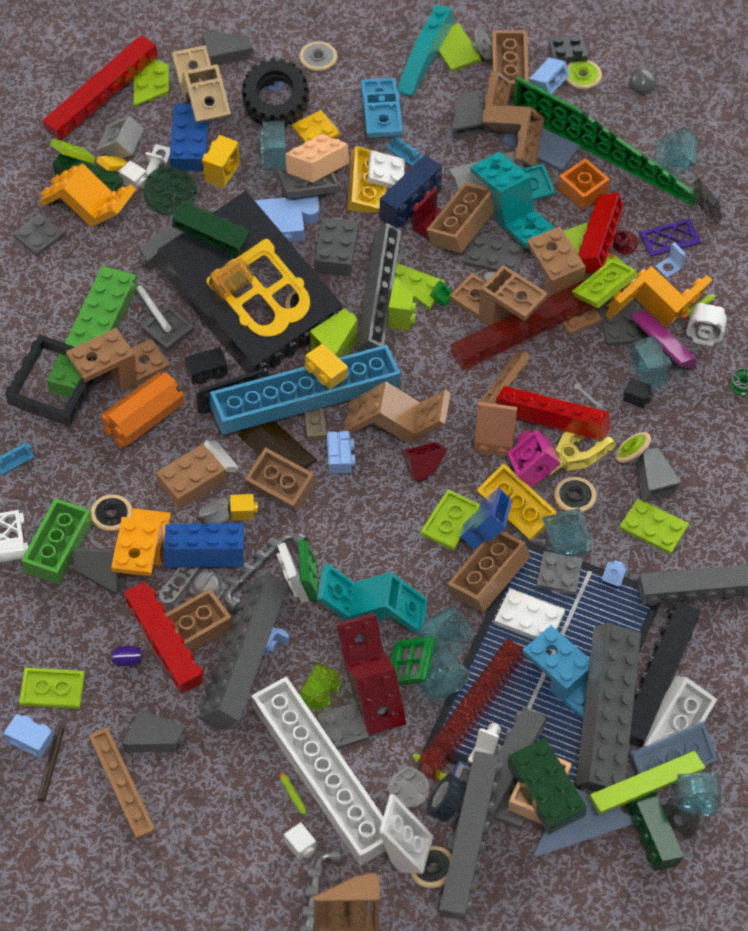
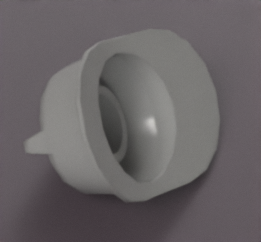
M225 498L217 499L203 506L199 511V518L205 524H223L229 519L228 500Z
M205 568L195 578L190 592L197 596L210 588L219 599L228 585L221 581L214 571L210 572Z

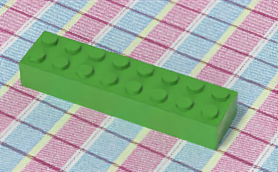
M102 266L65 344L77 347L114 328L118 330L138 286L136 275ZM59 354L47 379L49 393L70 398L81 376L67 356Z

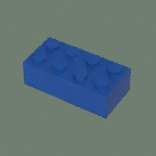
M174 104L169 156L170 171L203 172L204 170L202 158L208 151L210 121L196 123L191 104Z
M244 523L165 524L163 549L165 567H244Z

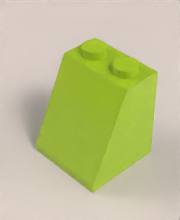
M344 308L338 314L310 331V352L323 343L338 358L348 355L357 341L356 316Z

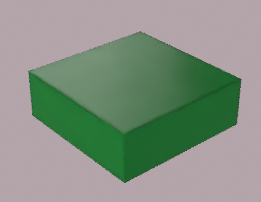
M442 281L436 283L430 296L440 306L444 307L453 292Z

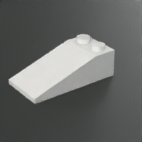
M676 676L663 698L643 746L701 721L704 722L717 699L687 677Z
M390 794L379 830L390 861L402 873H423L433 835L394 794Z

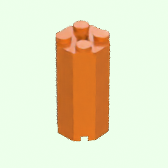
M158 372L101 414L100 418L104 425L102 430L108 437L112 436L119 448L128 446L185 403L184 394L182 391H177L176 387H178V384L169 374Z

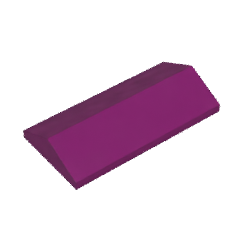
M647 310L631 315V318L679 366L693 370L697 368L696 358Z

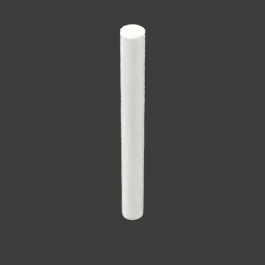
M141 285L137 286L136 291L164 331H170L171 326Z

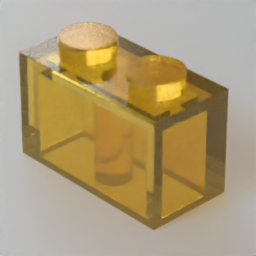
M242 257L237 260H230L223 269L220 270L218 268L213 271L209 284L220 299L224 300L252 282L254 273Z

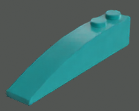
M435 5L408 58L397 88L400 94L413 97L454 23L452 8Z

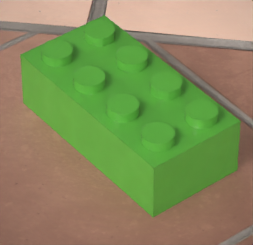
M55 498L21 560L24 573L60 585L72 562L73 550L79 549L93 523L91 510Z

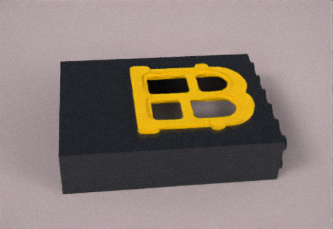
M244 191L213 212V215L219 218H226L230 223L237 226L241 225L249 231L248 241L239 257L183 232L158 249L157 267L245 373L248 374L264 368L267 370L271 367L276 368L285 357L290 358L296 353L298 348L306 347L310 343V331L335 314H338L342 310L343 304L250 194ZM262 256H266L283 276L281 280L269 288H265L248 268L251 263ZM241 272L253 287L242 296L235 298L224 286V282ZM286 285H291L299 296L298 304L290 309L281 307L272 297L275 292ZM259 294L275 313L274 321L268 325H259L249 316L242 305Z

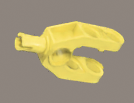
M565 432L555 450L561 464L548 475L551 476L561 467L566 471L587 468L606 455L608 450H613L616 442L611 437H607L601 442H596L595 446L588 451L580 452L573 443L579 442L585 436Z

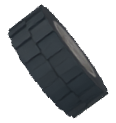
M453 774L446 775L437 785L430 798L428 814L442 822H447V820L451 819L463 801L467 783Z

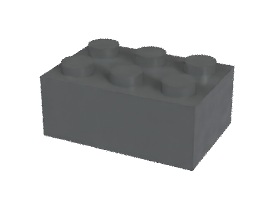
M323 217L315 256L316 273L351 277L359 236V221Z

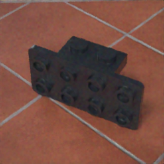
M264 368L198 389L196 391L198 413L202 414L212 411L209 406L210 392L268 377V370Z

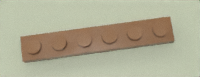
M108 727L90 734V742L136 841L156 833Z

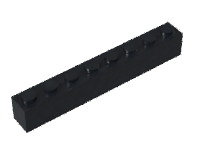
M679 601L676 608H671L668 616L670 622L669 624H664L661 632L663 638L662 640H657L654 648L657 652L655 656H650L647 664L650 667L648 673L644 671L640 681L642 683L641 689L637 688L634 694L635 703L633 705L629 744L639 748L644 747L643 745L663 698L672 683L697 624L701 609Z

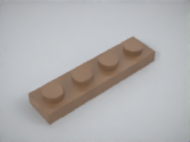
M526 351L514 354L480 402L497 404V397L503 387L509 386L517 379V374L526 367V362L531 356Z

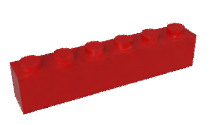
M619 192L598 195L597 201L594 203V210L590 215V221L587 224V230L583 235V242L579 247L578 256L585 265V274L595 273L606 263L624 208Z
M504 386L497 397L498 405L517 407L516 419L601 441L605 439L610 430V417L607 411Z
M143 582L124 591L126 604L179 693L183 694L201 685L202 675H204L203 670L199 664L196 665L194 663V656L189 648L186 649L183 645L185 644L184 639L180 633L177 634L174 630L173 620L170 617H166V610L162 602H157V595L152 587L149 588L147 583Z

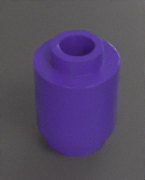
M116 647V651H112V662L117 663V667L136 666V664L141 663L140 647Z

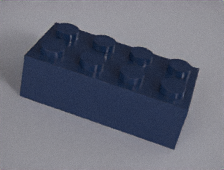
M424 155L380 198V220L398 229L404 227L408 219L413 215L412 209L414 205L420 203L427 192H430L434 187L438 189V193L442 188V165Z

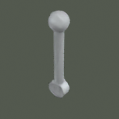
M576 383L574 385V389L579 390L595 405L596 409L602 410L603 405L590 397L581 388V384Z

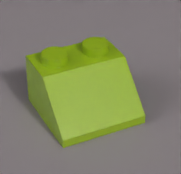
M394 278L388 310V328L410 331L411 325H415L416 303H413L414 295L398 278Z

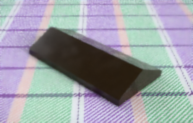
M275 421L242 429L238 434L259 456L266 447L304 469H307L317 461L314 456Z

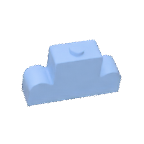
M318 195L315 197H300L295 200L287 198L255 200L289 242L304 240L303 222L315 224L319 220Z

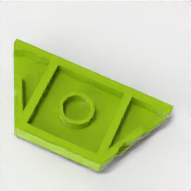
M154 60L134 77V107H139L144 102H151L158 97L169 94V64Z

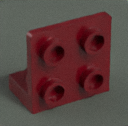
M435 187L430 192H427L420 203H416L412 209V231L429 241L427 229L442 211V209L437 207L438 189Z

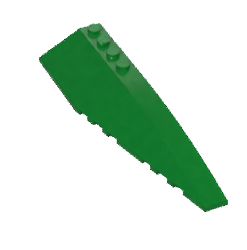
M518 76L515 78L513 106L533 108L544 117V129L579 145L584 150L692 206L695 204L696 193L657 162L626 143L578 107Z

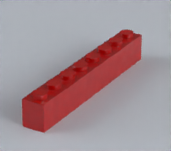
M140 35L42 120L45 130L59 141L67 137L76 127L80 126L84 120L94 114L100 106L105 104L108 99L118 93L124 85L129 83L139 72H142L147 65L158 57L156 44Z

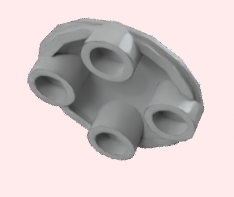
M405 767L394 774L388 785L389 794H394L409 809L421 805L428 797L430 789L426 776L412 767Z

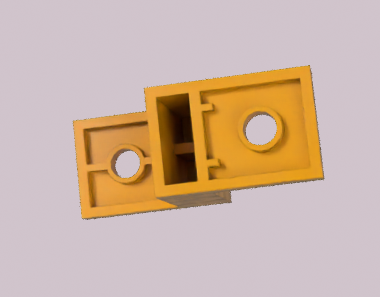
M82 163L77 167L74 165L69 171H63L60 176L58 174L54 176L50 181L52 183L51 186L42 191V197L38 202L45 206L61 198L89 226L93 227L118 215L136 188L132 185L125 188L122 186L117 192H112Z
M651 266L647 270L643 269L635 281L632 280L631 283L624 287L625 290L619 291L613 296V300L607 306L609 309L605 315L612 319L635 298L661 324L668 327L703 295L712 279L708 275L703 279H697L692 285L693 287L690 290L686 289L681 295Z
M133 508L131 518L122 517L111 571L151 576L153 565L162 564L165 524H170L171 513Z

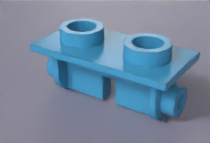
M391 136L389 139L391 143L386 146L387 150L398 158L405 159V163L411 167L423 157L419 150L406 144L399 136Z
M28 442L21 443L22 445L0 456L1 475L35 458Z

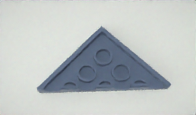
M577 789L587 806L586 816L550 835L544 829L532 856L538 857L633 825L632 817L616 808L599 815L589 800L590 795Z

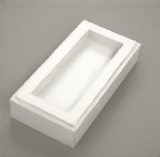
M205 441L204 445L226 469V472L234 473L239 469L218 442Z

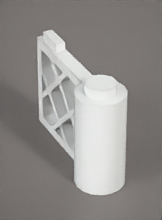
M18 510L0 513V526L2 525L7 528L3 534L0 533V563L22 559L28 549V543L23 542L21 525L25 524L23 513H19ZM9 517H16V520L11 525L4 522ZM13 531L19 537L10 539L7 536Z

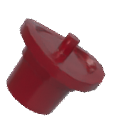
M620 230L615 234L613 242L615 251L623 255H630L637 249L638 238L633 232Z

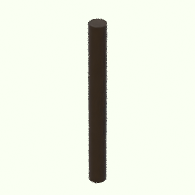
M60 725L56 728L37 801H46L65 727Z

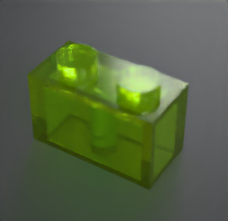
M317 662L299 693L308 707L321 712L323 707L327 708L332 699L330 695L333 691L336 692L341 684L339 671Z

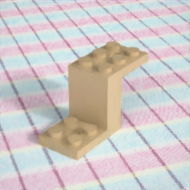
M206 45L172 52L184 103L191 102L196 123L231 116L218 64L211 66ZM194 62L198 68L191 70L188 64ZM207 98H211L214 101V104L212 106H207L204 103V100Z

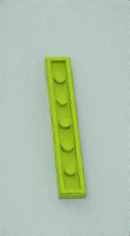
M693 751L590 794L589 800L598 814L601 815L704 771L705 766L696 752Z

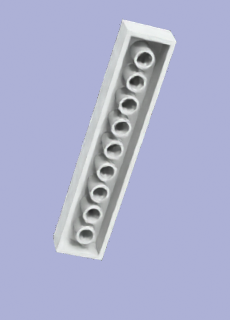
M284 677L252 695L253 709L358 864L361 866L385 852L386 848L379 834L383 815L289 679Z

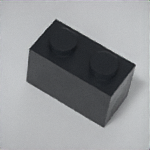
M221 347L185 357V367L192 384H203L209 379H220L228 374L227 363Z

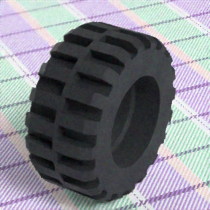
M270 58V61L266 62L264 59L260 61V65H253L252 72L248 71L246 73V79L242 83V97L248 115L252 116L256 123L260 121L261 126L267 127V125H271L273 129H276L278 125L285 128L287 127L286 124L290 123L292 125L296 123V118L300 119L303 116V111H306L308 108L310 96L307 78L299 66L295 67V63L292 61L287 63L283 58H280L279 61L275 60V58ZM278 81L291 87V97L282 104L270 105L260 99L259 93L268 83Z

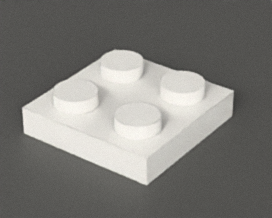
M371 150L367 182L391 188L404 176L405 159Z

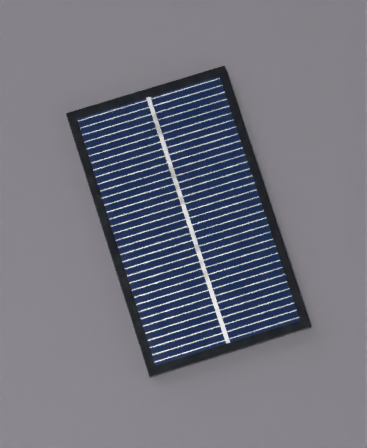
M522 539L526 543L531 557L492 602L423 748V752L457 765L458 761L472 765L468 762V758L475 748L479 730L481 728L487 730L491 723H495L501 728V732L498 734L497 750L499 746H503L507 730H512L515 724L513 720L517 712L521 713L523 708L526 707L546 717V726L538 741L546 738L558 758L572 763L569 778L575 788L581 791L582 787L576 785L583 720L550 691L551 678L522 654L523 649L533 639L494 624V620L509 589L564 609L565 613L557 631L589 659L593 629L605 623L641 633L640 654L661 603L641 605L637 587L638 581L624 577L621 586L613 585L602 580L605 569L582 561L576 595L538 589L536 587L544 551L557 554L562 553ZM554 649L546 650L548 655H555L557 653Z

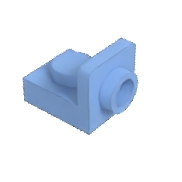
M272 628L263 655L267 656L270 651L274 652L278 642L288 646L289 635L285 630Z

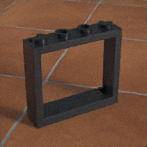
M39 334L37 340L32 342L29 354L24 357L20 370L16 371L14 381L11 386L7 387L5 395L8 404L70 427L97 377L87 382L80 378L63 410L20 395L19 392L43 349L66 356V351L74 348V346ZM89 357L87 360L95 361L97 358Z

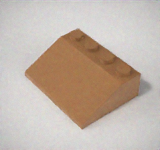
M366 873L362 876H356L314 896L315 931H379V875Z

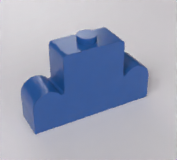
M498 487L481 503L480 509L463 524L460 537L473 550L485 540L490 542L505 529L512 499Z

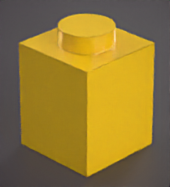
M253 494L230 495L231 521L255 520L254 513H258V501H254Z

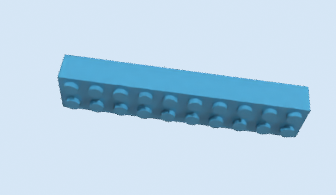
M383 345L339 357L348 366L347 378L331 390L322 385L318 378L309 373L305 367L212 391L210 392L209 406L222 435L352 400L384 382H388L394 387H399L401 373L388 346Z

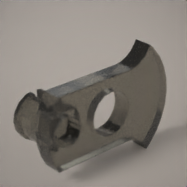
M667 802L663 806V810L667 815L671 828L680 832L685 840L690 839L699 828L698 814H689L672 803ZM675 815H680L683 818V825L675 822Z

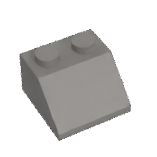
M128 115L107 126L95 152L110 156H120L122 158L130 157L136 151L135 147L142 138L141 134L144 128Z

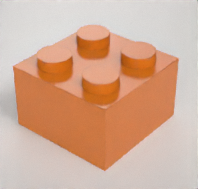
M585 158L559 176L558 190L583 211L597 201L598 195L608 193L610 179Z

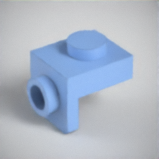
M614 560V563L608 561L602 580L616 586H621L623 578L627 576L629 571L625 568L626 564Z

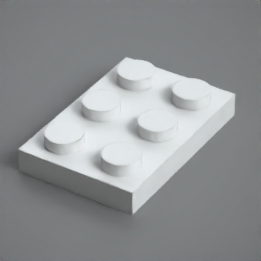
M285 542L277 545L280 553H277V557L283 567L284 576L295 599L299 597L301 603L309 601L307 593L301 584L298 569Z
M509 589L494 620V624L534 640L550 625L557 630L565 610Z

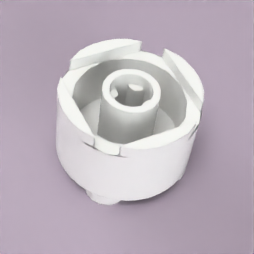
M703 303L696 304L690 313L686 331L688 337L690 335L694 343L713 346L716 342L720 343L724 337L727 322L724 308Z

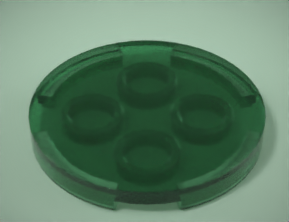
M165 166L149 174L144 184L143 195L146 203L152 210L162 215L172 216L175 214L181 201L195 203L197 185L188 172L173 168V166Z

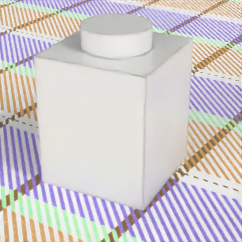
M129 161L119 171V176L123 177L124 185H132L136 188L135 191L146 186L148 181L147 171L132 161Z
M299 823L284 834V842L299 860L303 857L309 858L314 854L316 840L302 823Z

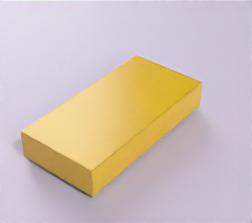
M99 156L96 161L107 171H120L128 163L120 156Z

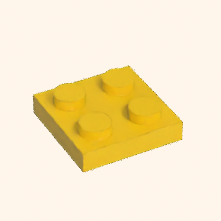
M322 110L292 124V129L304 144L322 134L333 139L340 136V132Z

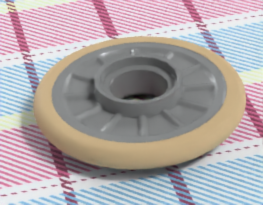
M312 42L302 48L299 58L305 68L312 71H325L336 63L337 53L327 43ZM317 54H320V55H322L323 57L320 58V59H317V58H315L314 56L317 55Z

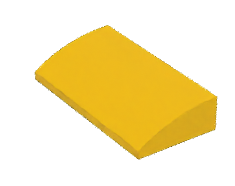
M358 146L354 147L350 157L347 210L380 212V198L387 192V187L367 182L371 150Z
M504 463L477 489L485 499L498 487L512 499L508 520L530 541L560 517L546 501Z

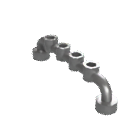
M286 533L278 539L271 537L266 545L268 549L265 552L258 550L253 557L255 562L252 565L245 563L244 567H241L240 572L242 575L239 578L236 576L229 578L227 582L229 587L224 593L227 610L234 615L237 614L240 599L237 597L232 598L235 591L238 592L248 579L256 575L257 570L261 566H265L269 562L270 557L274 553L279 552L277 545L293 541V546L299 549V540L303 539L308 543L309 537L303 533Z
M333 847L332 851L320 854L316 859L314 867H309L308 880H312V886L306 887L305 899L309 900V907H303L302 918L307 919L306 926L300 927V931H314V896L320 894L323 864L325 861L331 860L332 864L341 865L342 848Z

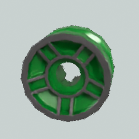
M738 368L732 373L730 388L736 395L748 396V368Z

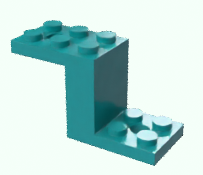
M500 151L470 166L471 173L491 189L496 223L526 249L529 248L527 240L555 229L552 224L534 210L530 176Z
M330 564L323 565L317 600L345 621L375 613L377 621L392 617L414 634H423L428 599L395 574L388 572L353 582Z

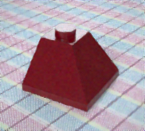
M435 441L403 450L401 453L410 476L414 480L423 481L428 479V476L434 474L447 453V449Z

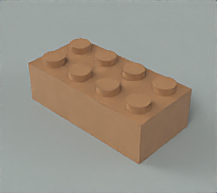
M492 30V71L500 72L512 82L509 97H514L515 78L517 76L528 82L527 31Z
M464 182L428 227L427 233L432 246L462 253L494 213L491 189Z
M503 531L490 542L485 540L447 584L453 598L484 613L531 557L526 543Z
M210 588L165 614L167 618L170 617L173 620L174 630L177 634L180 633L185 642L183 645L186 649L189 648L191 652L232 628L231 616ZM143 632V639L160 661L159 657L157 656L156 652L154 651L153 647L151 646L150 642L148 641L147 637Z

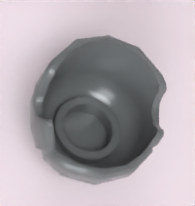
M645 69L635 71L629 80V87H632L635 93L643 95L651 93L656 86L655 76Z

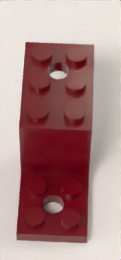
M375 613L336 623L346 675L358 694L363 721L368 735L406 725L396 670L383 651ZM358 634L365 635L364 640L361 642H356L355 637ZM381 706H387V711L384 714H378V709Z

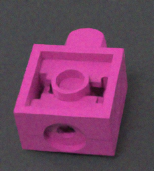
M537 429L532 433L527 430L520 433L517 437L518 444L508 452L517 476L531 488L561 464L550 440Z

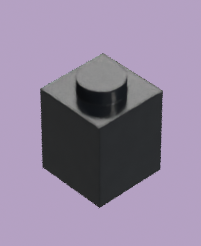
M631 377L624 391L623 401L644 409L646 403L650 404L654 395V393H651L652 385Z

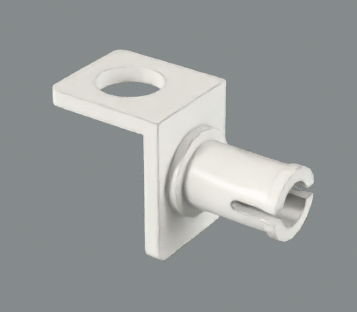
M157 144L154 146L152 153L146 152L145 154L149 162L146 170L147 178L151 179L156 178L159 166L166 167L170 156L169 147ZM163 150L166 152V156L163 158L160 155H156V153Z
M491 723L487 730L482 728L479 730L475 748L468 758L469 763L472 764L474 751L495 754L499 739L498 734L501 732V728L497 724Z

